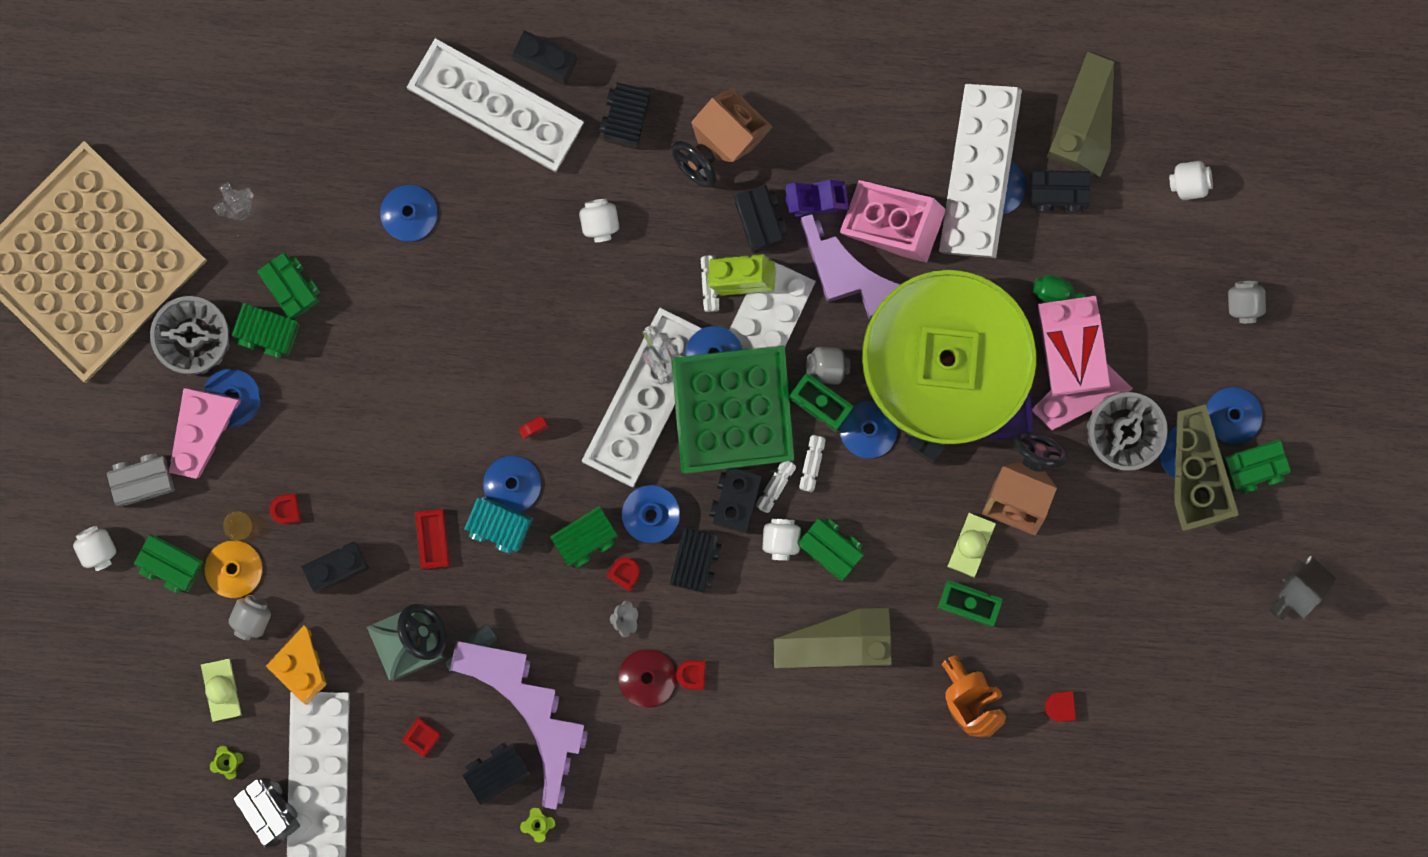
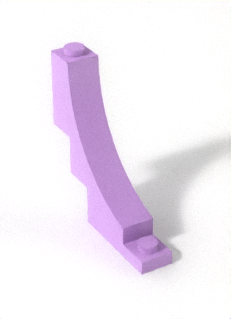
M812 214L801 217V225L827 303L860 292L868 318L871 319L881 302L901 284L889 281L868 270L843 247L836 236L821 241L820 237L824 236L820 220L814 221Z

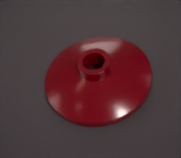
M650 649L639 650L629 655L622 663L618 675L619 687L625 698L637 706H658L665 702L673 693L676 685V672L672 662L664 654ZM646 672L651 673L653 676L649 684H645L641 680L642 675Z

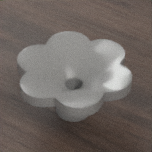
M623 601L621 605L616 606L614 613L611 614L610 622L614 625L615 630L619 631L621 637H629L630 633L636 632L638 611L636 608H633L630 601Z

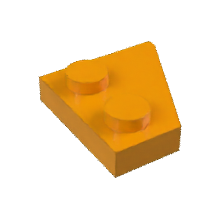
M303 625L266 667L302 703L308 705L326 685L323 671L319 667L318 653L313 647L312 633Z

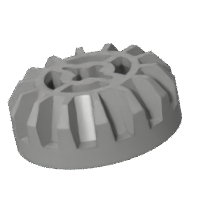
M184 296L171 300L157 312L151 325L150 341L156 357L162 364L174 372L193 376V374L207 373L209 369L222 362V357L229 350V334L231 333L224 314L214 304L200 297ZM192 318V322H185L176 329L181 322ZM197 319L206 322L211 328L212 333L210 331H203L196 324ZM191 330H193L195 334L201 337L192 338L190 343L182 336L190 335ZM174 342H179L187 350H190L189 357L180 354L175 348ZM204 344H211V347L205 354L194 358L196 350L202 348Z
M1120 391L1119 393L1104 397V400L1093 408L1090 421L1087 422L1088 442L1095 455L1107 465L1120 470H1137L1152 463L1162 452L1167 440V422L1160 407L1152 399L1135 392ZM1118 410H1130L1126 417H1119L1116 420L1109 417ZM1106 421L1112 424L1111 433L1113 437L1110 442H1108L1105 436ZM1141 421L1143 422V425H1144V433H1143L1142 438L1140 437V436H1141V427H1140ZM1123 425L1129 426V429L1132 431L1130 435H1123L1124 432L1121 430ZM1137 441L1139 442L1132 448L1123 449L1126 444H1133Z

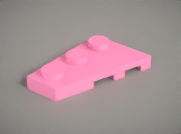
M1107 364L1110 388L1052 396L1050 390L1032 409V413L1052 431L1093 410L1095 406H1098L1104 400V397L1119 393L1120 391L1129 392L1133 388Z
M189 387L183 389L169 473L196 479L200 478L216 448V443L222 432L226 430L231 415L242 399Z

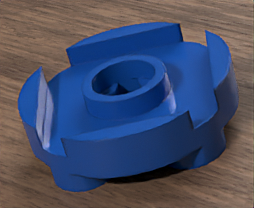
M231 369L221 370L212 375L204 387V391L227 396L225 394L227 391L232 393L238 392L239 397L237 398L242 400L231 415L227 427H238L248 423L253 419L261 406L260 389L255 380L245 372Z

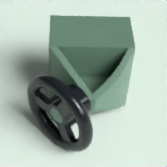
M409 605L402 612L367 627L389 681L400 679L446 658L443 653L447 641L445 625L440 616L426 605Z

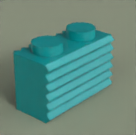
M480 495L476 499L464 530L470 532L469 537L480 542H485L486 539L497 543L495 548L511 554L512 551L518 552L521 549L533 517Z

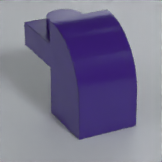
M826 180L813 184L795 182L786 185V203L789 207V213L795 214V217H804L810 214L813 216L826 215L849 210L845 181Z

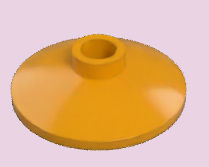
M226 541L217 545L206 559V580L209 586L223 597L240 598L248 595L258 586L262 577L263 566L259 554L253 547L241 541ZM231 563L237 566V571L234 574H229L227 571V567Z

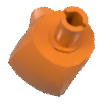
M957 655L949 657L950 663L945 660L942 663V667L945 668L954 683L945 692L947 705L952 717L969 736H992L1005 723L1006 715L1001 709L987 711L983 714V709L987 704L1002 698L1001 690L997 687H988L982 672L977 671L968 674Z

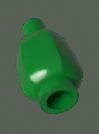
M1046 275L1043 278L1036 277L1032 289V294L1037 295L1039 300L1045 303L1086 297V294L1075 291L1069 281L1052 275Z

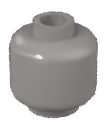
M1258 281L1235 282V286L1228 291L1229 314L1232 317L1239 318V323L1257 322V317L1266 313L1265 288L1259 286Z
M816 347L812 354L807 356L806 372L822 384H840L845 375L850 373V359L845 357L841 348Z
M247 595L246 598L238 599L229 618V625L235 630L234 635L243 640L262 636L271 617V611L267 607L268 603L253 595Z

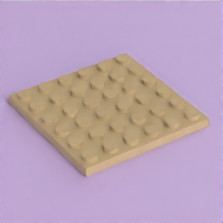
M83 141L0 224V301L84 383H87L207 260L104 159Z

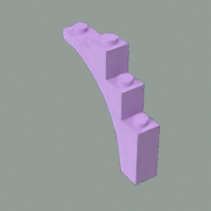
M456 641L450 670L473 676L492 686L505 696L524 717L536 739L542 759L544 777L542 806L556 809L557 803L562 804L565 787L561 786L562 776L568 775L571 758L566 757L567 752L579 754L580 748H585L588 732L583 731L584 725L550 718L551 713H556L559 696H555L554 689L521 683L522 678L528 677L530 661L526 660V654Z

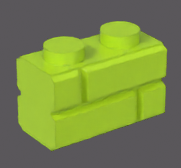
M764 254L752 255L751 258L749 256L710 259L709 287L716 290L720 296L774 291L775 263Z

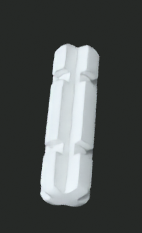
M712 255L701 257V269L704 271L702 272L703 296H705V299H703L704 311L716 312L719 310V298H716L718 293L716 290L711 289L708 284L710 259H716V257Z
M817 435L810 437L808 446L810 451L807 450L802 472L804 477H801L799 488L803 491L813 492L817 481L815 477L818 476L822 459L821 450H824L826 441L824 437Z
M792 462L780 463L779 471L774 473L763 491L765 494L760 496L756 503L758 509L765 513L770 512L774 505V499H778L788 482V476L791 477L796 469Z

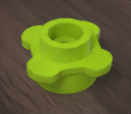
M220 746L216 750L217 755L214 761L210 763V770L213 773L219 772L224 774L227 779H234L237 776L236 770L238 765L244 760L243 755L239 752L233 753L229 751L226 746ZM228 760L229 765L226 766L224 764V761Z
M533 808L530 810L528 819L521 823L520 829L523 833H529L533 836L535 842L541 843L546 839L545 835L548 830L554 828L555 821L552 817L547 818L543 815L539 808ZM539 822L540 827L536 828L535 823Z

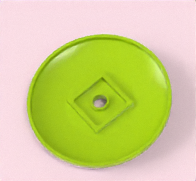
M942 270L913 277L895 288L881 302L874 312L865 333L862 363L866 384L871 396L882 413L893 424L921 440L938 444H962L981 439L997 431L1018 412L1026 400L1033 383L1036 368V349L1033 333L1027 318L1007 292L979 275L957 270ZM942 351H950L954 354L955 362L952 366L947 367L940 362L939 357Z

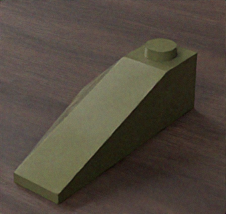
M1087 52L1046 158L1080 171H1090V175L1098 178L1101 177L1111 150L1114 61Z
M1206 404L1177 412L1174 505L1182 532L1213 526L1234 520L1239 516Z
M889 608L857 609L774 639V668L891 666Z

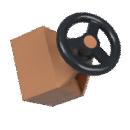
M730 88L712 97L691 122L698 145L694 147L687 142L677 141L672 146V155L678 167L690 180L702 187H712L716 182V174L711 164L715 160L734 162L748 154L773 126L733 88ZM680 150H684L689 154L685 155Z
M1020 432L1014 436L1013 445L1024 459L1021 462L1002 466L992 486L982 514L1036 536L1047 516L1057 487L1044 469L1045 467L1063 466L1068 460V455L1059 443L1047 436L1034 432ZM1022 442L1029 446L1028 449L1022 444ZM1050 455L1059 456V458L1051 459L1049 457Z

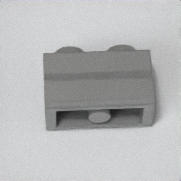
M157 453L141 457V462L130 465L129 461L113 465V471L106 473L115 505L123 507L174 492V484L165 457H158Z

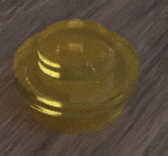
M232 512L225 518L223 530L230 539L243 540L252 531V521L243 512Z

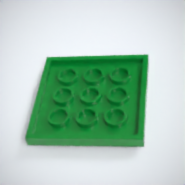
M778 345L671 357L681 473L686 474L794 461L785 346Z

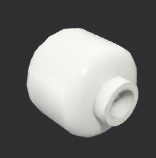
M1202 161L1180 163L1175 167V174L1169 176L1171 191H1177L1178 196L1182 200L1203 198L1208 195L1209 189H1213L1210 166L1206 167Z
M607 199L585 202V207L579 212L583 234L586 237H594L595 242L611 240V234L619 230L616 206L608 203Z
M772 519L771 523L764 526L763 550L766 553L772 554V560L789 561L790 555L799 553L800 546L798 543L801 540V528L798 525H794L795 520Z
M93 526L76 535L77 540L74 542L73 548L83 567H94L96 571H99L112 564L110 559L116 554V548L105 529H98L97 526Z

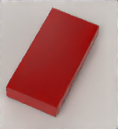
M444 509L415 512L421 570L450 567Z

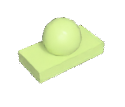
M968 513L947 567L974 578L996 523Z
M231 659L202 664L205 693L208 698L212 722L242 716Z

